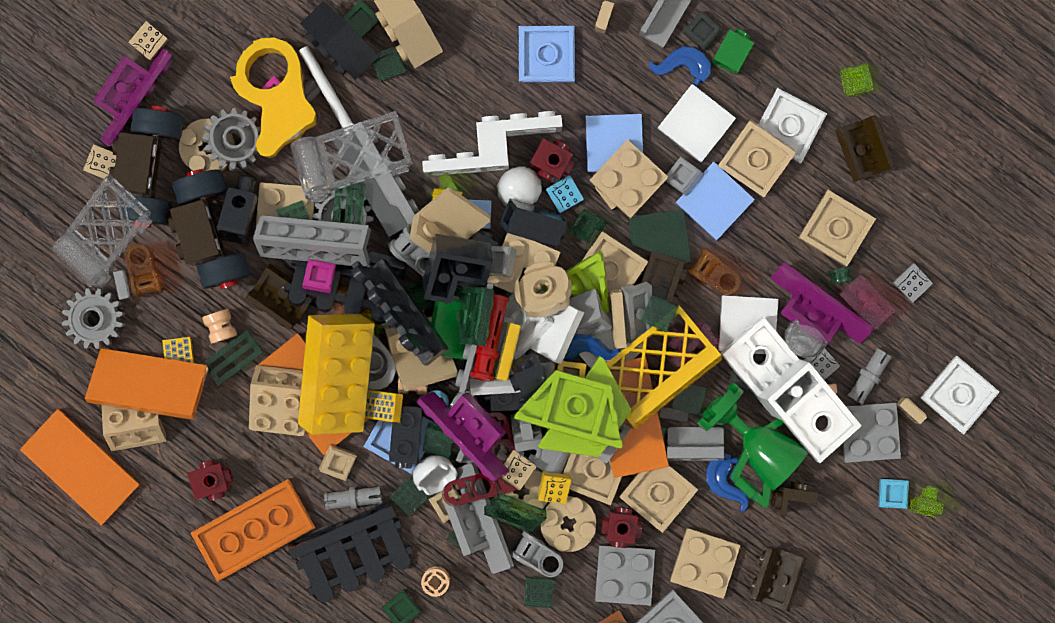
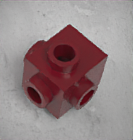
M543 138L530 162V166L539 170L537 175L552 182L554 178L560 181L562 175L568 177L575 162L571 161L573 154L568 152L570 149L568 145L558 140H555L553 144ZM551 157H556L559 163L552 165L548 160Z
M215 459L198 463L200 469L187 473L195 500L208 496L209 501L225 497L224 491L231 489L230 483H233L230 467H225L224 462L216 464ZM210 476L214 477V484L209 481Z
M616 507V511L609 510L608 517L603 516L601 533L606 534V541H611V546L628 548V544H635V538H641L643 522L638 521V515L632 513L633 509ZM621 523L628 526V530L624 534L617 531V527Z

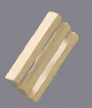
M611 289L610 304L613 343L617 349L626 348L621 289Z

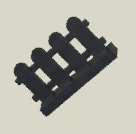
M367 251L370 258L369 264L374 266L381 259H385L398 277L404 280L406 263L394 256ZM292 260L291 266L296 267L292 284L286 283L284 289L285 292L289 293L291 305L295 307L302 306L306 301V297L317 299L316 306L320 312H329L332 310L334 303L344 304V314H360L361 309L372 310L371 318L374 323L384 324L386 322L383 318L385 313L382 308L375 305L372 301L364 300L367 287L353 276L351 272L352 266L336 264L330 294L303 289L308 261ZM340 277L351 278L347 296L336 294Z
M381 259L374 266L371 264L363 266L359 261L352 264L353 269L351 272L360 283L366 285L369 290L367 292L369 299L375 305L382 308L385 313L383 318L391 328L396 329L401 335L399 341L406 350L413 352L423 365L428 366L449 349L387 260Z
M392 500L289 543L288 551L292 560L299 557L300 561L296 562L298 570L304 568L310 581L311 587L307 588L310 596L315 594L320 602L326 603L332 599V587L341 583L344 590L353 592L359 585L357 576L367 572L371 580L379 581L384 576L383 565L393 562L394 566L399 570H405L409 567V554L413 553L411 545L405 547L398 532V528H401L402 525L399 519L393 520V517H396V509ZM377 525V529L368 532L367 528ZM351 536V540L342 543L341 539ZM379 536L382 537L389 554L380 558L372 542V539ZM325 546L326 550L316 553L315 550ZM356 547L363 565L353 568L346 550ZM329 557L337 573V576L330 579L327 578L320 562Z

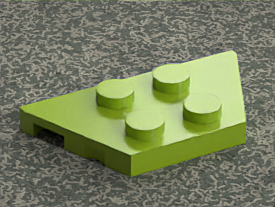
M599 250L565 272L572 284L570 298L595 289L599 294L601 310L608 313L611 306L603 252ZM546 285L541 286L542 291H548L549 288Z
M599 356L585 379L611 386L619 429L632 410L606 362ZM549 429L537 447L544 450L600 457L608 445Z
M555 370L514 416L516 420L618 449L622 448L612 388L606 384Z

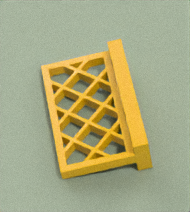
M680 305L672 310L673 315L668 313L663 317V320L658 321L660 323L653 325L606 363L609 370L620 371L618 386L621 391L638 393L637 403L631 407L632 411L626 418L634 430L722 360V355L709 342ZM679 314L686 323L685 333L668 332L669 323H666V319L671 321ZM664 325H666V326H665V332H664V331H658V330H660ZM689 327L695 334H688ZM652 335L664 336L663 350H646L648 338ZM668 336L684 338L682 353L666 351ZM687 339H700L706 348L698 354H687ZM643 343V349H636ZM631 352L642 353L640 369L625 367V358ZM646 354L662 355L660 371L644 369ZM665 357H682L681 368L676 372L664 371ZM685 358H692L685 364ZM621 361V367L615 366ZM624 371L640 373L638 388L622 387ZM644 373L660 375L659 386L654 390L642 389ZM663 375L670 376L663 382ZM641 393H647V395L641 399Z

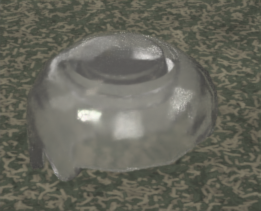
M798 319L790 322L785 331V343L795 355L800 357H816L827 344V340L816 328L802 325Z

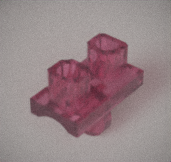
M861 274L840 293L845 301L874 330H877L896 311Z
M700 322L697 327L709 342L716 346L719 341L709 331L711 327L706 323ZM685 325L680 331L672 327L670 332L685 333ZM674 337L669 345L676 349L681 342H684V338ZM688 338L686 353L693 354L692 351L698 344L704 349L706 347L700 339ZM682 344V346L677 350V353H682V351H683V344ZM672 357L670 359L676 366H681L682 357ZM685 358V364L692 358Z

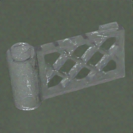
M396 111L317 137L301 138L290 144L305 199L312 200L313 203L326 200L328 194L334 190L391 172L392 176L408 172V166L413 165ZM393 120L395 130L390 139L377 133L383 123ZM363 130L370 134L364 147L351 142L355 132ZM397 136H398V139H399L400 144L397 143V142H395V139H396ZM375 137L387 142L381 156L368 150ZM334 139L343 142L337 156L327 152L325 142ZM348 145L361 151L354 165L341 159ZM393 145L402 150L405 159L391 162L385 159ZM365 154L378 160L372 170L365 171L359 168ZM329 158L334 160L332 165L330 164ZM338 163L351 168L347 178L339 181L335 180L333 172Z
M108 175L67 231L55 242L51 251L91 288L96 286L101 288L112 277L109 274L111 266L136 233H144L151 224L152 220L148 218L151 212L117 180ZM108 186L116 193L117 201L107 200L106 189ZM93 207L102 208L104 220H94ZM109 207L119 208L121 220H111ZM126 208H132L140 215L137 221H128ZM80 225H88L90 238H84L77 231V228ZM95 226H105L107 239L97 237ZM112 226H122L123 239L114 238ZM99 244L109 246L110 257L108 259L100 252Z

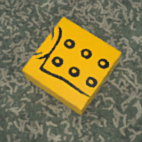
M543 471L537 494L538 501L566 504L572 480L571 476Z

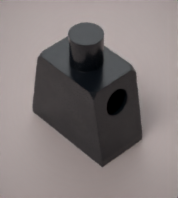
M240 176L237 189L228 188L217 225V231L221 240L249 246L258 208V198L253 193L256 180ZM239 205H245L242 208H237Z

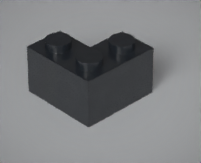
M325 1L319 4L300 23L307 31L304 37L327 60L330 57L335 60L332 65L342 76L348 73L356 80L379 57L349 23Z
M435 233L422 279L424 299L451 304L458 281L486 285L493 264L491 243Z

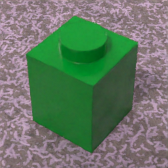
M736 29L735 32L729 30L712 63L736 75L754 42L749 40L751 36L739 29Z

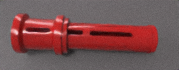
M491 295L481 345L477 346L475 352L477 356L473 372L469 374L470 378L492 383L495 380L493 371L496 360L500 358L497 347L509 302L507 297Z

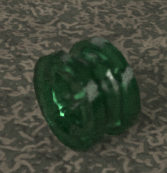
M852 266L827 271V274L831 276L830 285L854 280V276L850 275Z

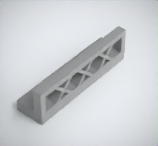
M259 216L253 240L260 257L299 261L311 259L350 266L356 261H359L363 266L370 263L366 249L370 235L369 225Z

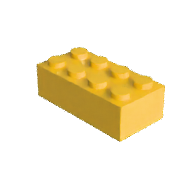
M361 314L308 315L298 425L311 435L363 432L375 323Z

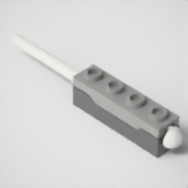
M309 46L303 47L299 50V53L345 131L344 134L332 141L387 235L392 238L401 232L403 233L404 227L407 224H412L413 216L419 212V209L413 199L406 200L402 191L406 190V187L399 175L393 177L388 167L392 166V163L385 151L379 153L374 143L378 142V139L371 127L365 129L362 123L357 126L352 123Z

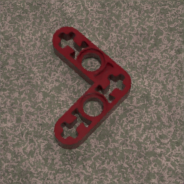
M499 412L490 413L489 415L495 418L496 422H501V427L506 431L504 434L506 439H500L491 452L495 455V448L498 445H505L511 454L516 449L507 418ZM480 473L447 483L443 487L442 498L450 506H461L516 491L517 488L514 486L510 487L508 483H503V478L493 482ZM478 479H485L489 482L490 490L487 494H480L476 491L475 483ZM469 481V491L473 498H469V492L460 495L459 501H456L454 497H449L448 492L452 490V486H455L457 490L465 489L467 487L465 482Z

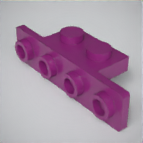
M162 48L147 71L123 55L93 99L94 103L115 116L100 138L104 144L110 146L115 138L119 139V133H124L123 126L127 120H132L134 109L140 108L138 104L143 97H148L152 93L156 85L154 81L160 73H165L171 64L170 58L172 54Z
M783 262L771 276L775 283L792 294L780 314L824 346L832 340L838 329L857 343H861L872 332L873 327L863 318L850 311L840 301L831 297L818 285L812 283L788 264Z
M435 392L419 398L417 403L423 408L424 413L442 428L443 433L461 448L462 453L480 468L485 477L495 482L508 474L509 469L491 452L506 431L468 392L462 394L451 409Z

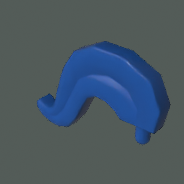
M682 46L673 51L661 64L655 65L653 61H650L648 64L653 73L661 76L671 72L678 66H685L690 71L691 76L696 78L693 82L695 87L699 85L700 81L704 82L711 74V62L703 52L694 47Z
M576 335L573 337L563 360L567 359L568 362H573V358L582 352H590L597 357L601 356L604 360H611L621 352V349L611 350L599 339L591 335Z
M724 453V461H709L706 468V482L710 490L718 496L740 502L741 507L739 510L744 512L749 504L748 496L727 482V475L732 469L731 463H737L739 458H731V454Z

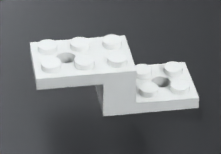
M555 111L539 112L538 117L527 118L525 113L510 115V120H499V116L482 117V122H476L479 156L474 157L473 152L457 153V158L446 159L445 154L428 156L429 161H422L423 173L427 177L509 170L506 137L562 132L561 115L555 116Z
M760 317L720 353L773 417L781 419L816 462L821 463L861 427V424L809 362L798 359L765 317ZM757 349H763L766 353V359L761 364H756L753 360V354ZM821 415H825L828 419V425L824 430L819 431L815 426L816 419Z

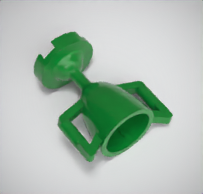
M732 382L727 387L728 391L724 395H718L701 414L703 417L698 419L696 423L704 431H708L715 424L724 425L729 423L742 434L744 449L730 478L743 493L752 498L760 507L766 508L769 505L770 493L796 470L807 456L808 451L801 443H797L781 432L774 430L784 423L781 419L777 418L765 427H750L738 417L736 401L744 390L735 382ZM747 461L763 482L761 494L741 475Z

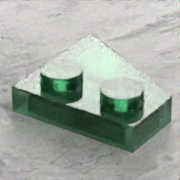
M683 209L628 217L632 246L682 260L685 263H691Z
M456 287L454 296L460 298L461 309L456 311L460 344L486 347V341L489 336L490 315L494 304L493 289Z

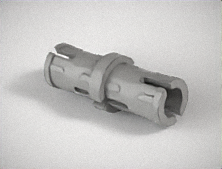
M876 348L865 369L861 368L859 372L860 377L847 396L863 405L875 384L878 385L881 381L879 377L892 357Z
M350 487L348 491L325 492L326 510L344 507L357 509L361 505L382 504L381 487L365 489Z

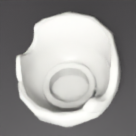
M525 166L512 168L506 171L498 182V197L505 206H507L509 198L532 205L537 202L542 192L541 180L531 168H526Z
M433 455L421 460L413 470V482L419 491L423 490L427 495H433L441 492L447 483L456 480L458 473L448 458Z

